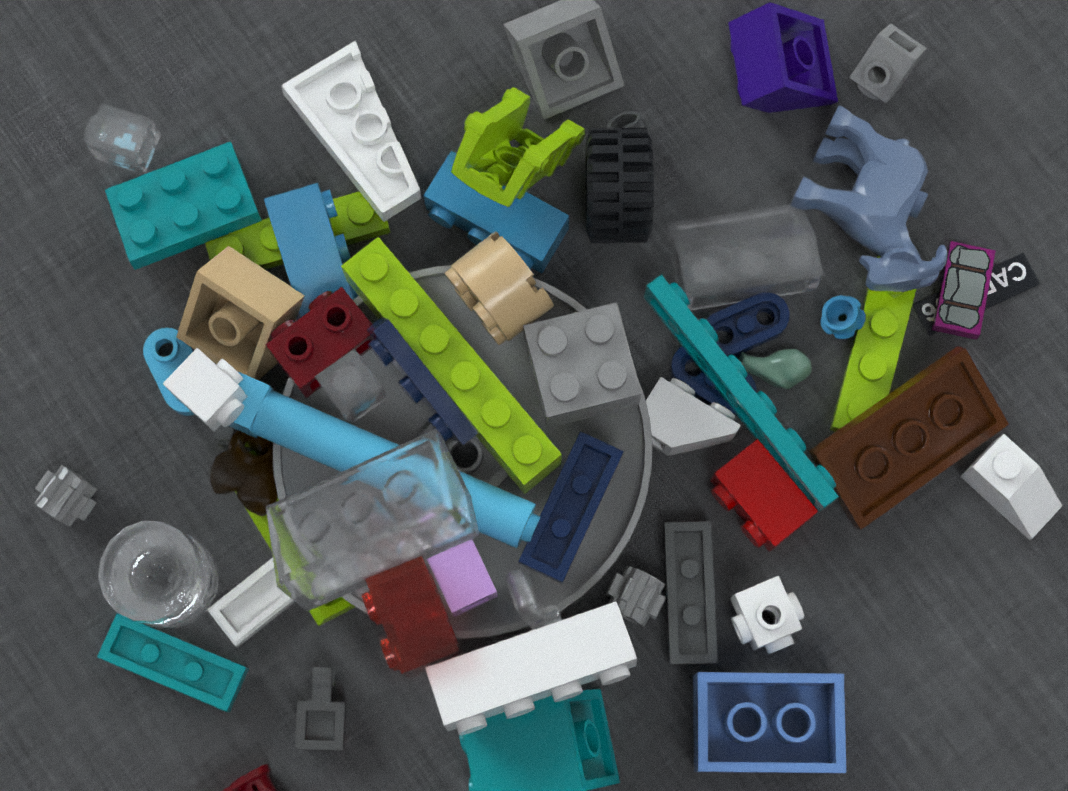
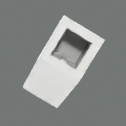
M660 377L646 399L651 423L652 446L667 456L731 442L741 425L733 421L735 415L730 410L715 402L711 403L710 406L694 397L695 391L689 385L675 378H672L669 382Z

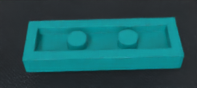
M116 613L97 655V658L229 713L249 670L247 667Z

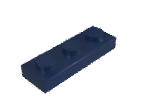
M381 317L366 329L373 337V340L368 343L372 352L384 366L387 367L390 363L396 366L403 375L398 384L415 404L423 400L433 413L427 420L445 442L452 437L454 441L464 445L478 434L389 319Z
M581 431L579 432L540 514L541 518L530 542H527L518 564L563 584L624 451Z

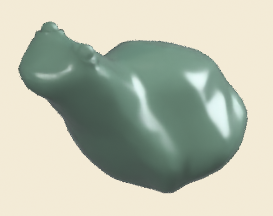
M798 349L778 350L767 357H757L741 352L738 359L748 373L761 378L766 383L777 388L790 389L805 380L812 372L810 359Z

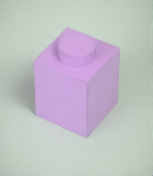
M455 537L439 544L433 549L436 555L427 559L454 617L498 597L494 584L472 538L462 542L460 537Z

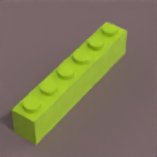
M379 237L341 265L349 285L378 319L381 317L389 319L476 429L478 434L475 436L524 494L561 465L562 454Z

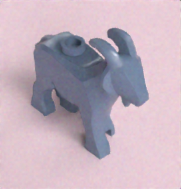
M838 106L825 133L826 135L836 137V139L832 141L824 137L813 162L819 164L840 162L848 165L858 175L852 191L825 188L803 177L790 206L801 210H820L835 221L853 240L881 257L874 258L862 255L859 259V262L867 270L865 284L870 290L905 292L930 286L937 280L939 271L946 265L948 256L945 245H940L936 251L935 258L932 257L931 261L921 260L919 252L910 240L906 227L908 216L917 218L928 196V193L920 190L928 173L923 155L916 148L909 146L910 141L906 139L892 140L878 134L868 122L853 115L846 108Z

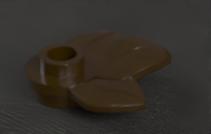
M239 430L235 432L229 441L228 450L217 455L212 463L210 482L213 491L216 494H227L236 491L239 501L247 510L259 516H266L276 504L278 497L274 479L273 442L259 436L255 438ZM245 447L253 449L256 455L249 453Z

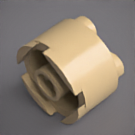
M497 231L493 232L450 266L451 268L444 273L455 287V292L471 312L474 310L483 322V327L498 345H501L506 340L508 342L523 331V325L535 322L554 307L544 288L542 287L537 290L534 286L536 282L532 277L534 275L503 236H499Z

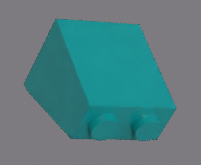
M601 689L583 690L581 694L559 702H554L553 696L534 701L535 709L531 712L509 719L506 718L505 712L486 718V727L469 734L459 735L461 747L467 754L471 774L469 778V791H588L620 783Z

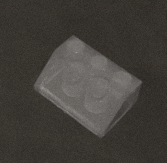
M787 204L668 223L667 231L676 280L690 301V304L687 306L690 311L738 303L763 292L784 296L815 291L824 275L815 232L804 210Z

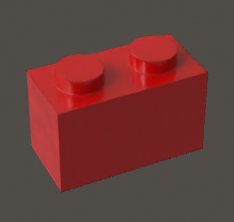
M756 439L717 470L710 480L715 486L711 489V493L717 502L727 512L734 509L745 522L741 529L750 542L757 548L764 545L769 552L818 512L759 439Z

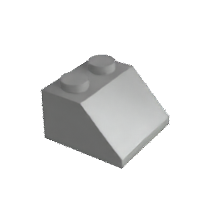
M560 0L503 24L516 64L544 120L625 86L602 9L594 0Z

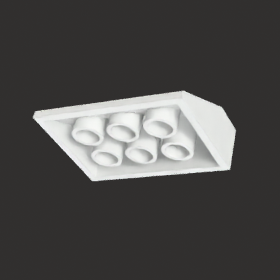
M616 601L425 667L445 728L447 731L457 729L459 735H465L486 727V718L505 712L506 718L509 719L531 712L535 709L534 701L553 696L554 702L575 697L583 692L581 685L597 679L601 680L602 685L621 681L630 676L629 668L636 666L637 656Z

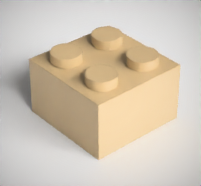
M228 246L196 272L176 337L193 349L198 348L214 363L217 364L223 358L236 371L259 380L278 363L265 344L272 340L270 337L272 332L282 323L290 319L296 321L305 295Z

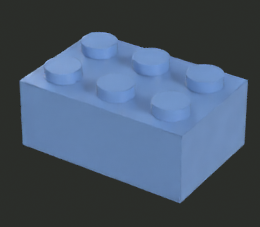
M697 672L693 675L694 772L846 773L844 674Z

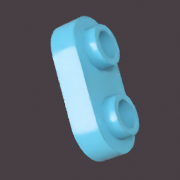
M173 328L158 329L151 333L144 343L143 355L166 403L178 414L186 416L195 415L163 385L164 381L188 358L193 349L176 337L178 330ZM163 344H173V351L170 355L166 357L159 356V349Z

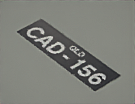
M1024 253L993 267L985 310L1041 284ZM939 292L912 305L928 336L937 333V331L932 330Z

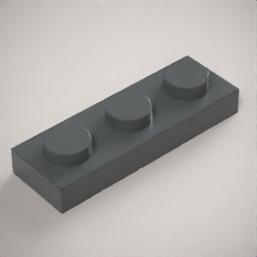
M711 521L664 522L669 666L717 664Z

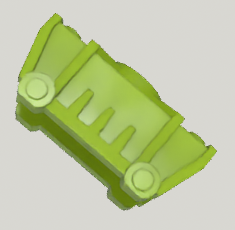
M515 87L507 89L502 97V101L485 113L481 114L476 111L467 116L464 123V130L466 132L451 170L452 174L479 194L507 207H510L516 198L522 199L527 190L544 176H552L559 165H565L573 149L580 145L585 137V129L569 119L563 122L559 129L545 139L527 128L522 129L530 104V96ZM514 139L522 146L512 147L510 141Z

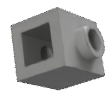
M890 23L876 36L849 78L858 84L859 90L867 97L887 103L899 91L927 48Z

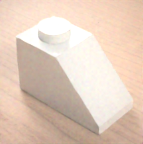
M1005 434L993 441L960 476L1029 540L1062 507L1060 500L1040 466Z

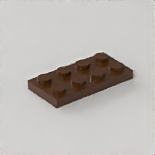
M957 346L808 452L816 465L823 466L833 477L836 483V487L833 490L839 496L837 498L853 526L862 530L1008 426L1009 423L966 348Z

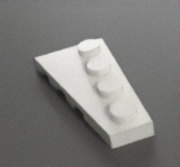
M356 41L281 85L283 95L383 222L421 199L418 183L401 144L396 139L387 112L382 107L370 73L366 70Z

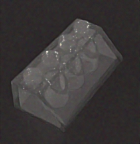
M437 429L266 506L277 587L307 612L480 536L471 495Z

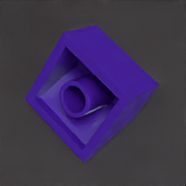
M769 2L728 22L731 37L730 49L734 56L738 79L737 91L741 98L742 106L773 113L827 106L838 102L823 19Z

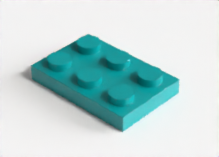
M231 141L105 189L128 260L134 270L262 221Z

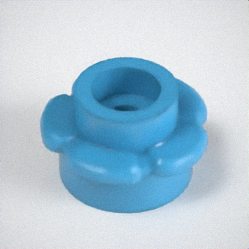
M843 295L829 299L823 306L822 318L820 320L821 327L825 333L829 335L834 334L835 338L842 340L853 337L855 331L860 330L866 320L865 312L860 309V302L853 297ZM841 315H847L845 321H839Z

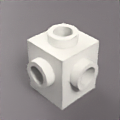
M779 576L736 593L730 598L737 616L731 618L732 624L742 644L749 642L753 651L765 646L768 655L794 644L791 635L802 629L799 620L804 618V613L796 595L793 592L786 593ZM762 612H768L772 616L773 625L767 624L763 620Z

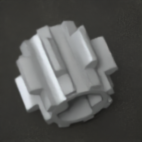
M63 465L54 474L48 470L35 487L41 494L34 503L47 514L68 526H71L76 518L84 521L97 504L91 499L97 488Z
M626 566L622 575L615 574L606 592V596L611 598L608 604L617 601L623 619L645 627L649 617L656 619L666 599L665 596L661 595L665 584L646 572Z

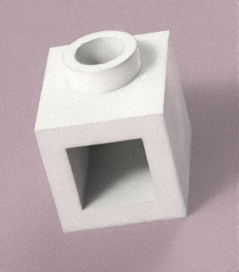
M198 348L163 383L181 403L213 432L220 425L227 427L234 422L244 409L242 402L248 397L238 385L244 378L228 362L222 358L215 364Z

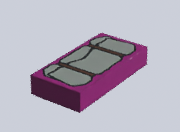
M951 241L947 249L948 256L943 270L932 330L977 340L981 333L996 250Z

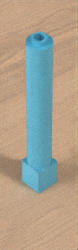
M238 372L244 378L238 385L248 397L242 402L244 405L243 411L229 425L230 427L255 438L257 436L514 548H518L522 540L525 542L531 541L541 518L539 515L534 514L535 503L278 393L270 385Z

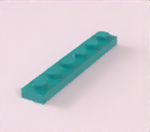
M662 275L646 286L644 299L752 435L759 439L818 510L816 514L837 499L839 496L833 490L836 487L833 477L823 466L817 465L815 467L804 453L807 448L802 438L790 427L785 430L774 416L777 413V409L770 398L762 391L756 393L745 380L748 374L742 363L732 354L729 356L725 355L716 343L719 338L714 328L704 318L698 320L687 307L690 301L682 288L675 282L669 284Z

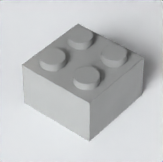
M617 302L523 325L524 342L547 428L639 406L642 393Z

